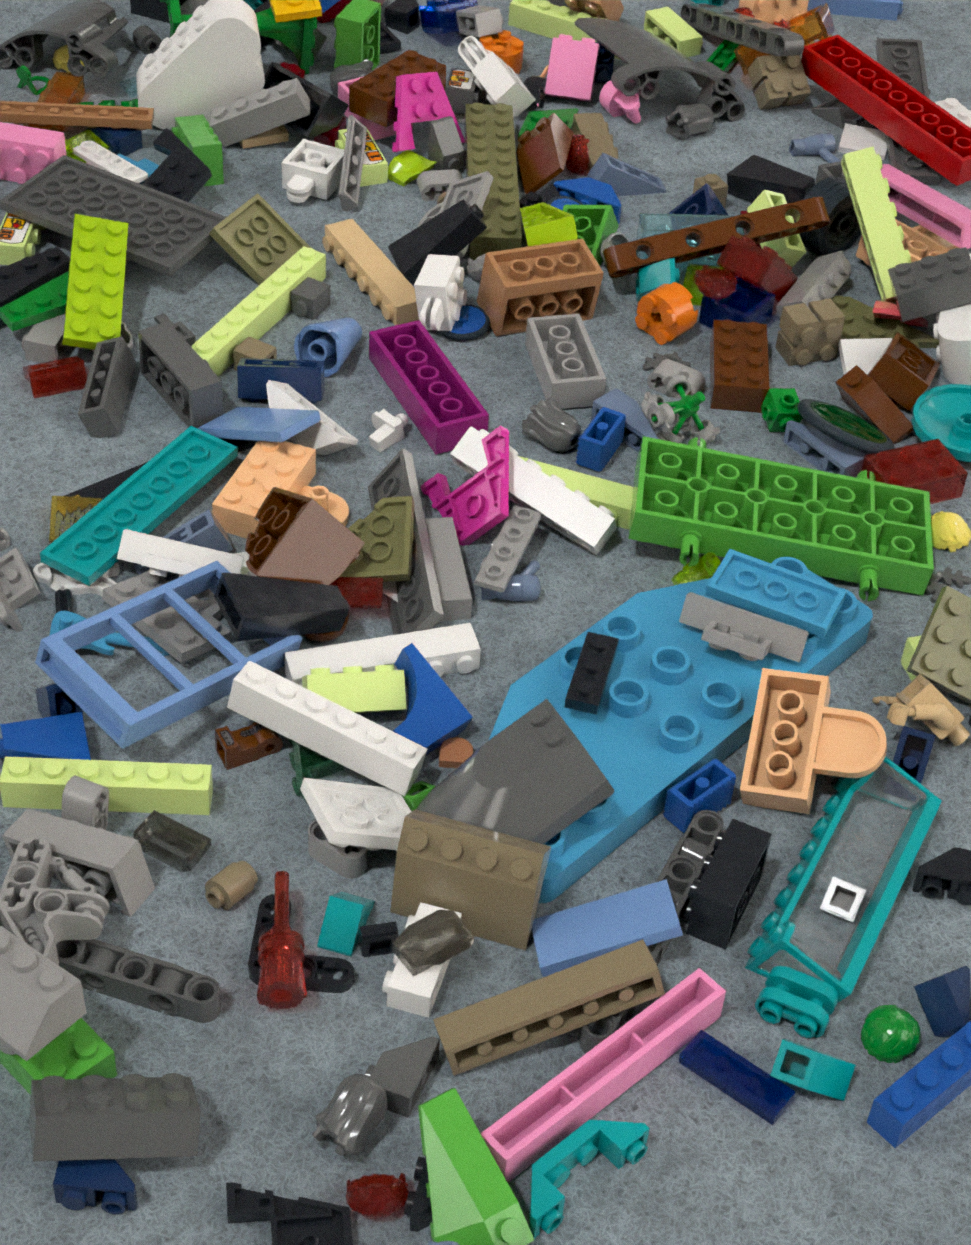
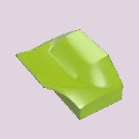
M412 150L404 151L390 162L388 166V179L404 187L418 178L422 172L434 168V164L437 162L428 160Z

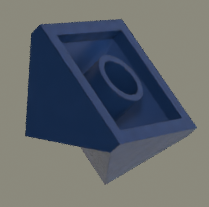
M706 183L670 211L669 216L672 231L724 219L728 216V213L712 188Z

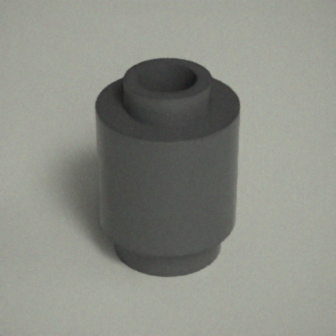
M139 26L133 31V42L144 54L154 53L159 48L162 41L150 27Z

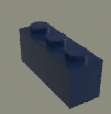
M241 358L237 365L238 398H246L249 402H259L261 399H268L266 384L268 380L289 384L312 404L322 401L325 393L324 361Z

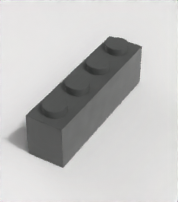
M122 336L97 342L78 411V416L91 437L102 438L119 434L136 360Z

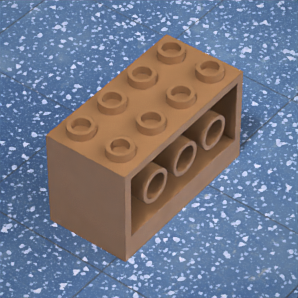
M583 239L487 252L477 303L489 317L490 327L495 336L526 332L527 318L580 314L582 321L593 318L604 273Z

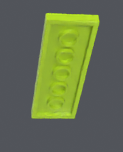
M79 214L74 215L62 345L95 350L97 342L120 337L128 223Z

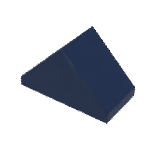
M967 966L944 973L914 986L934 1036L942 1038L950 1036L970 1022V969Z

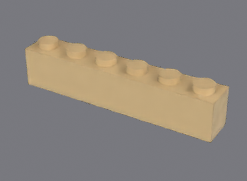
M353 219L325 225V236L323 237L325 250L327 252L331 251L338 265L342 264L345 267L348 277L354 278L358 282L359 289L370 296L371 303L374 306L378 305L382 310L384 318L391 320L394 325L419 320L415 288Z

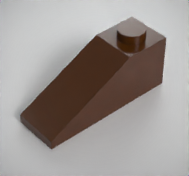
M857 365L835 382L842 399L866 421L884 432L892 440L893 444L899 443L914 430L912 423L877 383Z

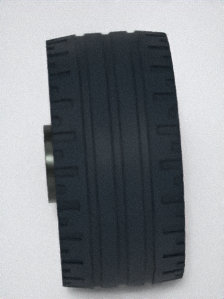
M830 176L814 185L803 199L823 197L830 223L820 229L800 233L803 244L821 256L850 248L861 235L846 180L837 176Z

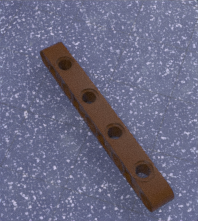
M813 197L606 248L603 251L609 277L618 278L635 274L640 268L669 258H675V264L820 229L830 223L823 197ZM785 216L794 217L796 223L788 222ZM741 227L745 229L747 235H740L737 233L736 228ZM692 239L697 242L698 246L690 247L686 240ZM636 252H645L648 258L640 259L637 257Z

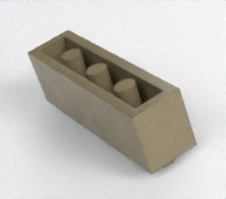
M602 113L574 114L573 137L587 175L602 152L619 159L618 149L613 145V135L609 134L608 122L604 121Z

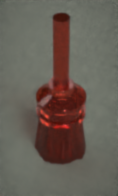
M278 871L275 873L274 926L270 931L264 933L258 941V962L261 965L257 989V1001H259L260 1005L283 1010L284 1008H295L298 1004H301L303 998L307 997V990L303 971L305 941L301 934L293 931L289 926V873Z

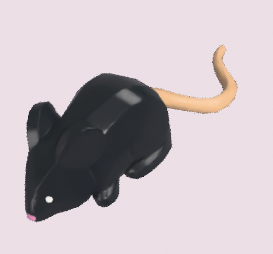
M549 65L544 68L540 76H530L523 82L536 99L530 105L531 107L543 108L546 98L544 87L547 80L545 76Z

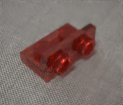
M78 356L23 367L24 377L30 382L34 398L84 389L86 385L87 375L84 361Z
M338 577L330 584L338 587L343 598L347 600L349 608L370 609L382 607L383 578Z

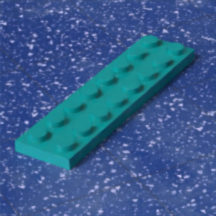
M190 426L40 552L41 562L90 586L119 561L117 556L123 530L127 529L145 534L151 533L238 456V447Z

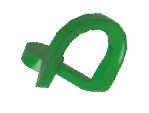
M24 65L17 68V76L21 79L17 86L21 89L28 85L34 95H39L51 87V82L48 78L43 76L31 77L30 70ZM32 81H43L46 85L36 90Z

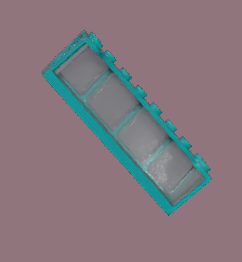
M886 756L882 764L871 774L860 778L840 777L834 786V789L837 790L836 794L831 796L823 806L824 817H821L811 829L810 833L814 835L812 840H809L798 854L802 858L800 863H797L786 877V880L789 881L788 886L784 887L774 899L773 903L777 906L775 911L770 912L760 926L764 930L762 935L753 941L747 951L751 956L745 966L746 969L767 978L771 969L775 966L790 967L832 985L839 994L838 1003L852 993L942 802L941 799ZM833 877L866 889V897L853 923L820 910Z

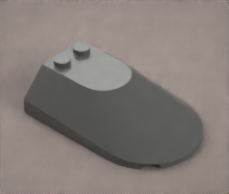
M545 699L473 753L435 786L421 801L416 810L544 844L614 793V789L548 699Z

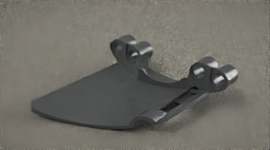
M75 0L1 44L0 67L8 68L14 63H17L19 66L24 65L27 68L32 67L44 57L42 42L45 41L48 35H52L66 40L69 52L67 67L72 75L81 77L91 72L96 77H104L118 66L117 56L105 47L104 44L126 26L128 21L124 17L118 20L115 9L103 1ZM107 19L110 26L101 30L96 24Z
M578 18L574 22L575 26L626 63V65L615 70L611 77L613 86L624 95L633 96L638 93L644 99H653L660 89L658 80L661 72L664 70H682L688 72L695 79L697 85L702 88L697 103H703L710 107L714 118L724 115L730 121H738L743 117L745 105L733 90L735 87L734 79L713 63L708 61L694 62L658 36L623 22L601 18Z

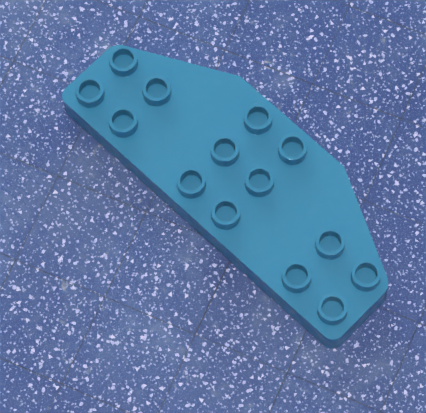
M780 557L771 563L833 585L808 570L806 565L796 558ZM711 578L635 594L511 684L489 740L542 701L548 699L614 789V793L544 843V845L551 846V851L538 903H548L556 899L663 811L668 789L712 759H718L722 762L749 740L762 668L827 676L866 643L873 617L872 610L858 601L855 595L847 590L845 600L825 637L822 638L809 633L800 662L772 653H768L763 660L750 661L740 657L736 651L730 649L721 651L710 647L709 642L701 640L704 630L679 622L684 601L689 592L734 607L737 606L705 595L707 584ZM587 632L619 638L618 649L597 715L565 708V698Z

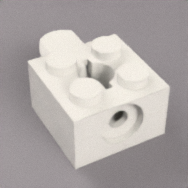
M303 139L282 161V188L287 189V198L297 203L305 202L309 196L327 200L340 185L344 150Z
M428 254L414 284L418 317L426 330L451 331L455 321H458L460 318L462 305H466L467 291L463 289L464 268L460 267L459 256Z

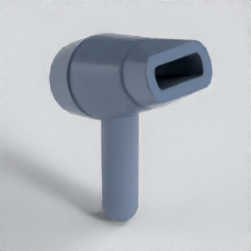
M831 133L816 134L802 139L791 140L789 152L793 157L820 155L828 163L841 162L832 154L835 150L836 142Z
M532 560L519 574L512 575L504 592L481 587L482 600L495 598L517 602L537 600L541 592L540 580L535 575L540 569L539 562Z

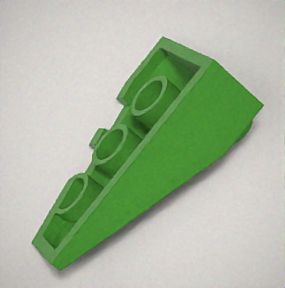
M564 205L562 211L574 215L578 239L585 241L600 266L603 262L600 255L601 244L610 234L617 232L619 226L612 205Z
M451 1088L418 1105L422 1150L427 1162L429 1183H426L427 1197L431 1201L433 1222L430 1223L433 1242L454 1241L460 1245H527L534 1241L518 1200L456 1089Z

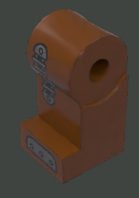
M257 722L234 731H230L228 726L215 729V750L226 770L280 752L283 746L282 739L277 732Z

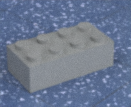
M580 314L527 318L525 345L545 399H554L560 409L593 406V401L605 394L606 377Z

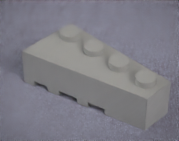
M30 808L2 835L11 859H13L16 848L21 840L32 835L44 836L50 842L53 857H62L68 869H74L88 884L94 885L97 893L105 897L108 903L112 901L122 907L120 912L130 918L155 889L139 841L133 837L122 836L103 828L91 827L75 820H67L48 812L43 813ZM55 872V875L58 878V880L64 885L70 887L63 880V874L61 872Z

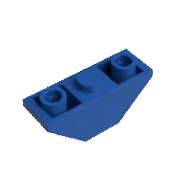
M590 177L556 181L553 184L561 196L572 197L584 205H612L618 224L620 223L621 203L610 184Z

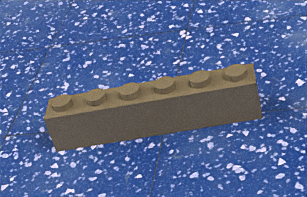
M642 939L433 1019L452 1073L455 1076L665 995L659 969Z

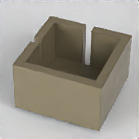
M800 55L760 56L747 69L752 87L757 88L754 94L760 110L777 108L781 105L784 107L802 104L811 94Z
M831 298L809 302L808 307L805 303L784 306L779 324L781 330L778 331L775 348L788 366L806 365L809 362L829 361L832 358H836L845 316Z

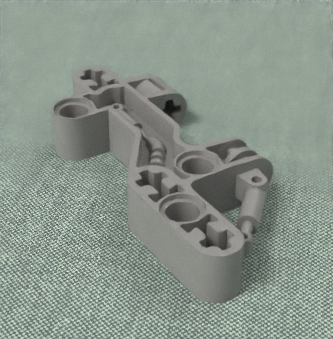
M32 835L24 838L18 844L1 887L2 927L59 965L56 944L63 940H92L98 938L102 933L105 916L109 911V903L105 897L97 893L94 885L88 884L74 869H68L62 857L52 856L50 842L47 838L40 835ZM55 872H61L63 880L73 890L49 889ZM0 1042V1050L3 1053L16 1054Z

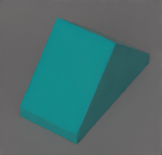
M342 891L330 895L317 947L351 957L360 938V926H365L375 901Z

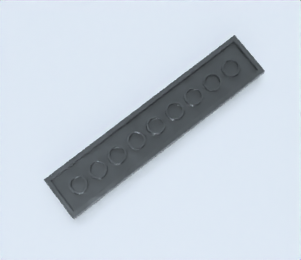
M877 38V62L929 98L922 40ZM886 135L889 165L921 183L939 184L940 173L934 171L933 168Z

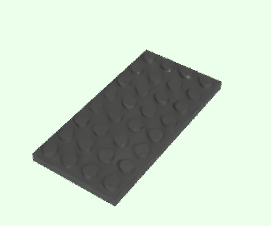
M65 155L58 158L0 200V210L71 238L75 214L128 223L126 259L167 276H171L213 242L214 239L209 235L210 231L226 218V216Z

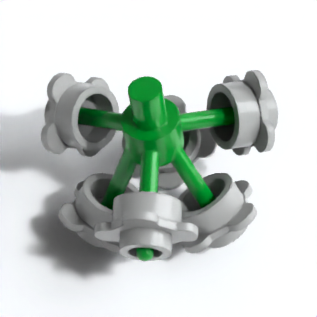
M687 370L666 375L662 380L663 384L666 385L665 395L682 399L664 402L661 395H651L650 392H646L642 401V412L646 419H650L653 427L662 429L660 433L656 434L657 438L682 444L685 437L679 432L681 429L683 432L691 431L690 440L698 437V446L700 445V438L705 440L706 445L711 443L721 430L719 427L715 428L710 420L701 421L696 413L699 410V404L705 401L704 394L698 391L693 396L687 395L691 389V384L688 381L689 372ZM694 420L695 425L692 427L691 422Z

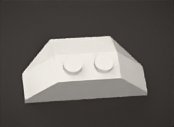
M268 380L266 388L269 408L319 411L321 420L289 438V441L316 449V454L328 455L357 444L358 439L320 411L289 384Z

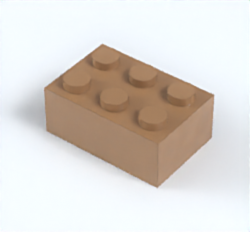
M565 0V3L571 10L586 12L596 18L619 21L624 10L621 0Z

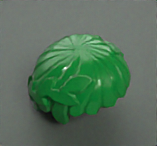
M881 1005L871 1010L865 1018L860 1034L862 1044L868 1054L874 1056L879 1061L887 1063H898L904 1057L910 1056L915 1052L921 1041L918 1022L909 1012L898 1008L897 1005Z

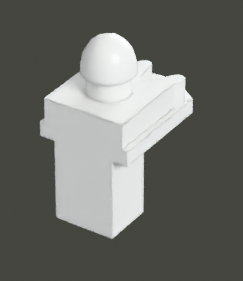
M385 409L372 414L371 421L377 430L369 436L371 447L382 452L405 438L403 427L408 423V416L406 414L400 413L394 417Z

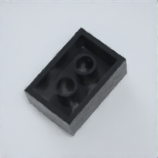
M732 819L726 831L722 829L719 831L714 843L716 851L714 855L707 854L701 869L703 876L701 880L698 878L694 879L688 893V898L692 900L689 902L684 914V920L688 922L686 934L726 950L762 878L771 841V833Z

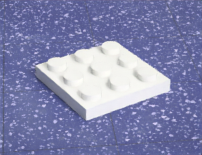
M311 778L303 779L300 790L329 843L338 847H348L351 845L365 847L372 851L380 849L397 851L404 818L412 812L401 794L386 787Z

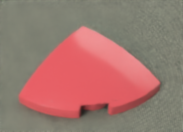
M876 300L873 308L875 318L901 320L902 322L897 304ZM923 317L902 322L910 326L928 328V321Z

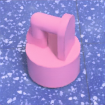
M611 80L603 86L599 95L601 106L613 117L626 115L633 123L638 124L641 121L639 94L626 96L613 86Z

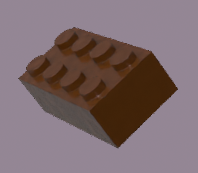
M405 51L403 54L349 85V111L387 128L397 121L398 108H395L396 76L437 72L445 90L446 65L437 62L435 59L418 54L417 51Z
M714 320L710 340V409L762 413L761 405L770 388L767 324Z

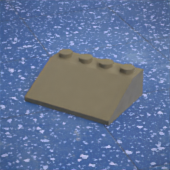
M415 809L405 816L396 854L390 912L409 917V915L415 916L420 902L462 913L460 932L526 951L551 846Z

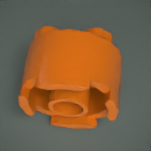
M507 30L498 32V34L480 37L479 42L487 50L493 51L515 73L520 74L523 63V41L511 36V32Z
M677 282L662 284L644 295L638 302V315L635 317L637 327L653 336L660 345L674 340L693 328L697 322L698 310L694 311L690 301L693 298L692 294Z

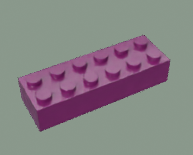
M420 320L369 332L370 361L435 454L452 451L470 426L478 431L484 429L488 432L489 414Z

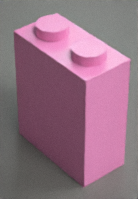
M560 34L559 38L553 37L545 95L591 102L600 49L599 44L595 43V39L582 38L581 41L572 40L573 37Z

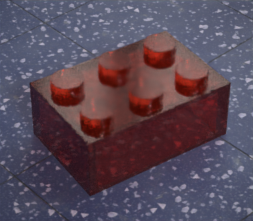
M732 235L717 264L739 284L779 303L798 279L792 272L793 268L786 264L785 260L778 256V252L767 246L761 249L755 245V241L746 236H742L739 239Z
M939 439L865 455L861 471L867 470L868 479L869 472L872 471L876 476L875 481L928 491L930 504L961 497L968 475L967 471Z

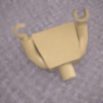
M921 674L900 693H896V697L879 696L872 698V702L878 704L880 700L886 704H892L887 719L893 724L904 726L907 717L912 716L913 720H921L940 740L947 737L955 746L962 744L970 735V732L961 724L965 717Z

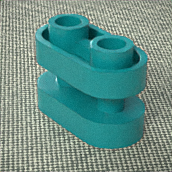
M773 967L766 979V988L761 990L755 1002V1008L760 1017L771 1024L779 1023L781 1017L795 1022L794 1030L805 1038L822 1036L829 1023V1015L834 1012L839 1001L837 990L825 981L790 967Z

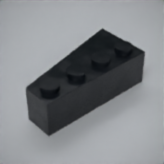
M58 247L34 256L25 257L10 265L1 266L0 308L68 272L70 257ZM0 318V328H1V325H3V324H5V323H4L3 320Z

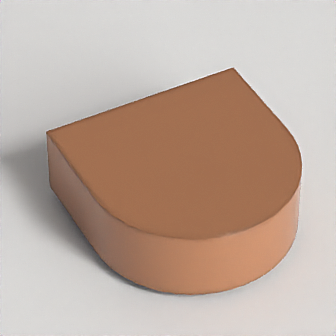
M459 737L445 740L440 747L439 767L457 768L473 754L472 744L466 739Z

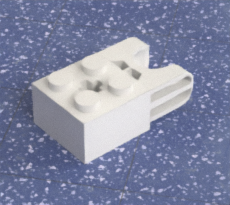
M468 36L459 44L458 52L476 76L474 82L482 91H486L488 94L486 98L492 105L499 103L512 105L514 118L519 116L536 100L513 69L493 51L487 50L473 36Z

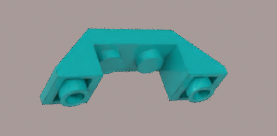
M589 1119L533 1163L530 1178L528 1224L533 1238L540 1234V1228L546 1234H550L563 1221L565 1196L557 1188L567 1180L573 1167L578 1163L582 1166L590 1163L598 1150L618 1169L624 1166L625 1158L632 1165L636 1164L648 1150L646 1145L650 1128L645 1123Z

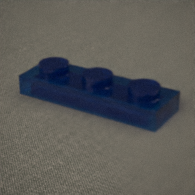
M700 1030L680 1053L679 1063L772 1125H774L794 1100L796 1093L794 1090L776 1078L771 1077L770 1074L703 1030Z

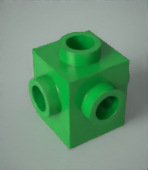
M769 388L761 405L762 418L766 421L769 432H785L788 421L792 420L800 423L803 419L797 410L800 401L795 388Z

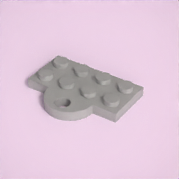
M486 171L451 182L444 201L431 208L423 216L417 227L463 199L471 206L476 204L483 210V205L490 192V186L494 177ZM468 245L456 256H459V258L464 257L468 250Z
M147 571L104 588L102 599L111 607H114L169 581L162 576L150 574ZM207 589L185 599L195 611L225 639L231 642L232 631L218 621L222 611L214 597V593ZM204 597L209 598V600H200L198 598ZM172 606L133 623V625L153 639L154 642L180 663L215 649Z

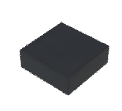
M396 921L360 926V950L362 956L371 957L395 953L398 945Z

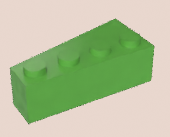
M204 115L175 117V127H172L171 131L211 171L212 177L203 186L224 184L222 142L218 141V136L213 133V129L209 127V123Z

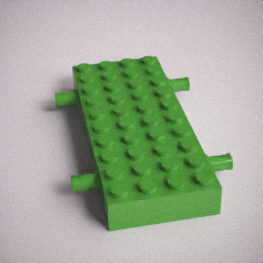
M643 436L636 461L628 539L681 549L679 561L686 566L688 557L689 567L698 564L699 553L725 557L729 549L769 563L780 557L796 558L802 561L808 570L818 576L859 583V597L862 600H865L866 592H868V601L875 600L879 596L878 588L923 596L934 570L930 495L928 491L875 481L876 476L872 471L869 472L868 479L867 470L858 473L856 478L707 449L706 442L702 438H700V445H697L698 437L689 440L688 445Z

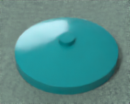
M942 385L924 392L915 402L911 418L916 435L928 447L944 456L971 462V385Z

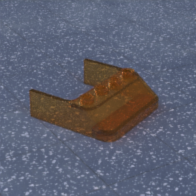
M827 3L777 25L800 34L804 39V46L810 45V42L817 39L821 41L832 37V33L835 31ZM739 45L734 49L744 75L749 74L747 69L757 57L771 55L743 45Z

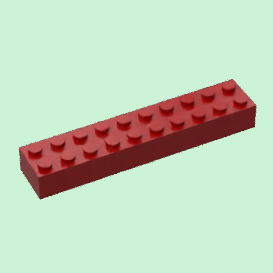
M838 34L804 46L801 62L805 75L810 80H813L951 183L958 186L971 180L970 127Z

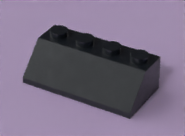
M273 61L264 75L265 83L263 89L277 86L283 81L295 78L299 80L310 98V115L289 122L286 125L310 139L337 127L349 106L329 92Z

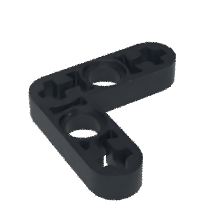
M271 894L262 899L259 905L248 961L250 980L256 985L264 987L327 993H343L348 991L354 982V968L352 964L342 958L285 953L292 917L291 902L287 897L280 894ZM273 907H280L277 923L271 922ZM267 935H274L280 939V942L273 946H267L261 943V939ZM263 964L270 965L267 973H260ZM281 965H285V976H280ZM297 968H306L311 972V975L304 979H298L292 976L291 972ZM318 968L322 969L321 979H317ZM335 971L342 972L340 980H333Z

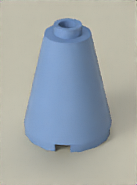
M341 318L305 326L295 337L294 350L297 360L324 361V377L331 376L341 368L361 339V326L353 318Z

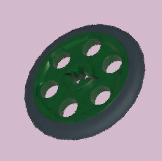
M803 399L799 402L797 409L799 414L810 425L833 440L860 452L875 456L886 457L894 452L892 440L876 426L858 415L820 400Z

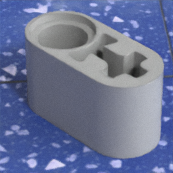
M455 169L425 171L418 176L417 185L424 201H437L442 193L448 191L451 182L461 180L463 177Z
M670 359L663 360L647 378L649 388L665 394L666 385L662 382L663 378L666 375L687 370L689 372L688 381L691 384V389L687 395L691 396L701 391L706 381L703 374L698 370Z
M76 775L71 777L62 795L61 818L75 820L81 824L106 830L109 789Z
M314 820L309 825L308 851L314 860L349 879L358 878L366 872L367 849L365 847L351 845L348 847L335 846L328 842L317 820Z

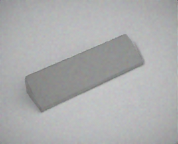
M350 115L348 118L339 188V198L343 211H349L358 206L367 128L353 115Z

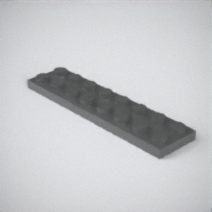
M402 448L368 486L372 511L374 510V505L382 498L413 496L415 502L411 580L396 581L398 602L387 596L393 635L431 629L440 622L444 615L412 453Z

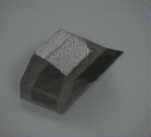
M155 810L133 832L134 839L139 841L145 854L180 872L191 871L212 846L210 838Z
M439 909L409 925L393 942V953L414 977L430 967L440 965L471 948L474 944V936L453 910Z

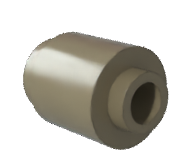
M245 861L232 862L206 882L205 897L214 908L222 907L227 911L253 891L254 885L258 881L257 874L253 867Z

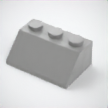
M0 926V1042L27 1061L87 1013L81 981Z

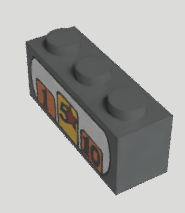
M451 68L445 93L453 112L465 114V104L478 103L481 89L474 82L476 76L471 70Z

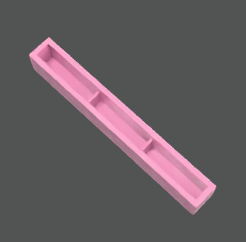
M883 164V168L880 170L883 178H887L890 192L888 197L890 202L895 203L896 210L959 248H971L970 209L893 166Z
M698 968L665 993V995L661 996L480 1133L506 1181L509 1183L586 1121L718 1020L721 1016L726 991Z

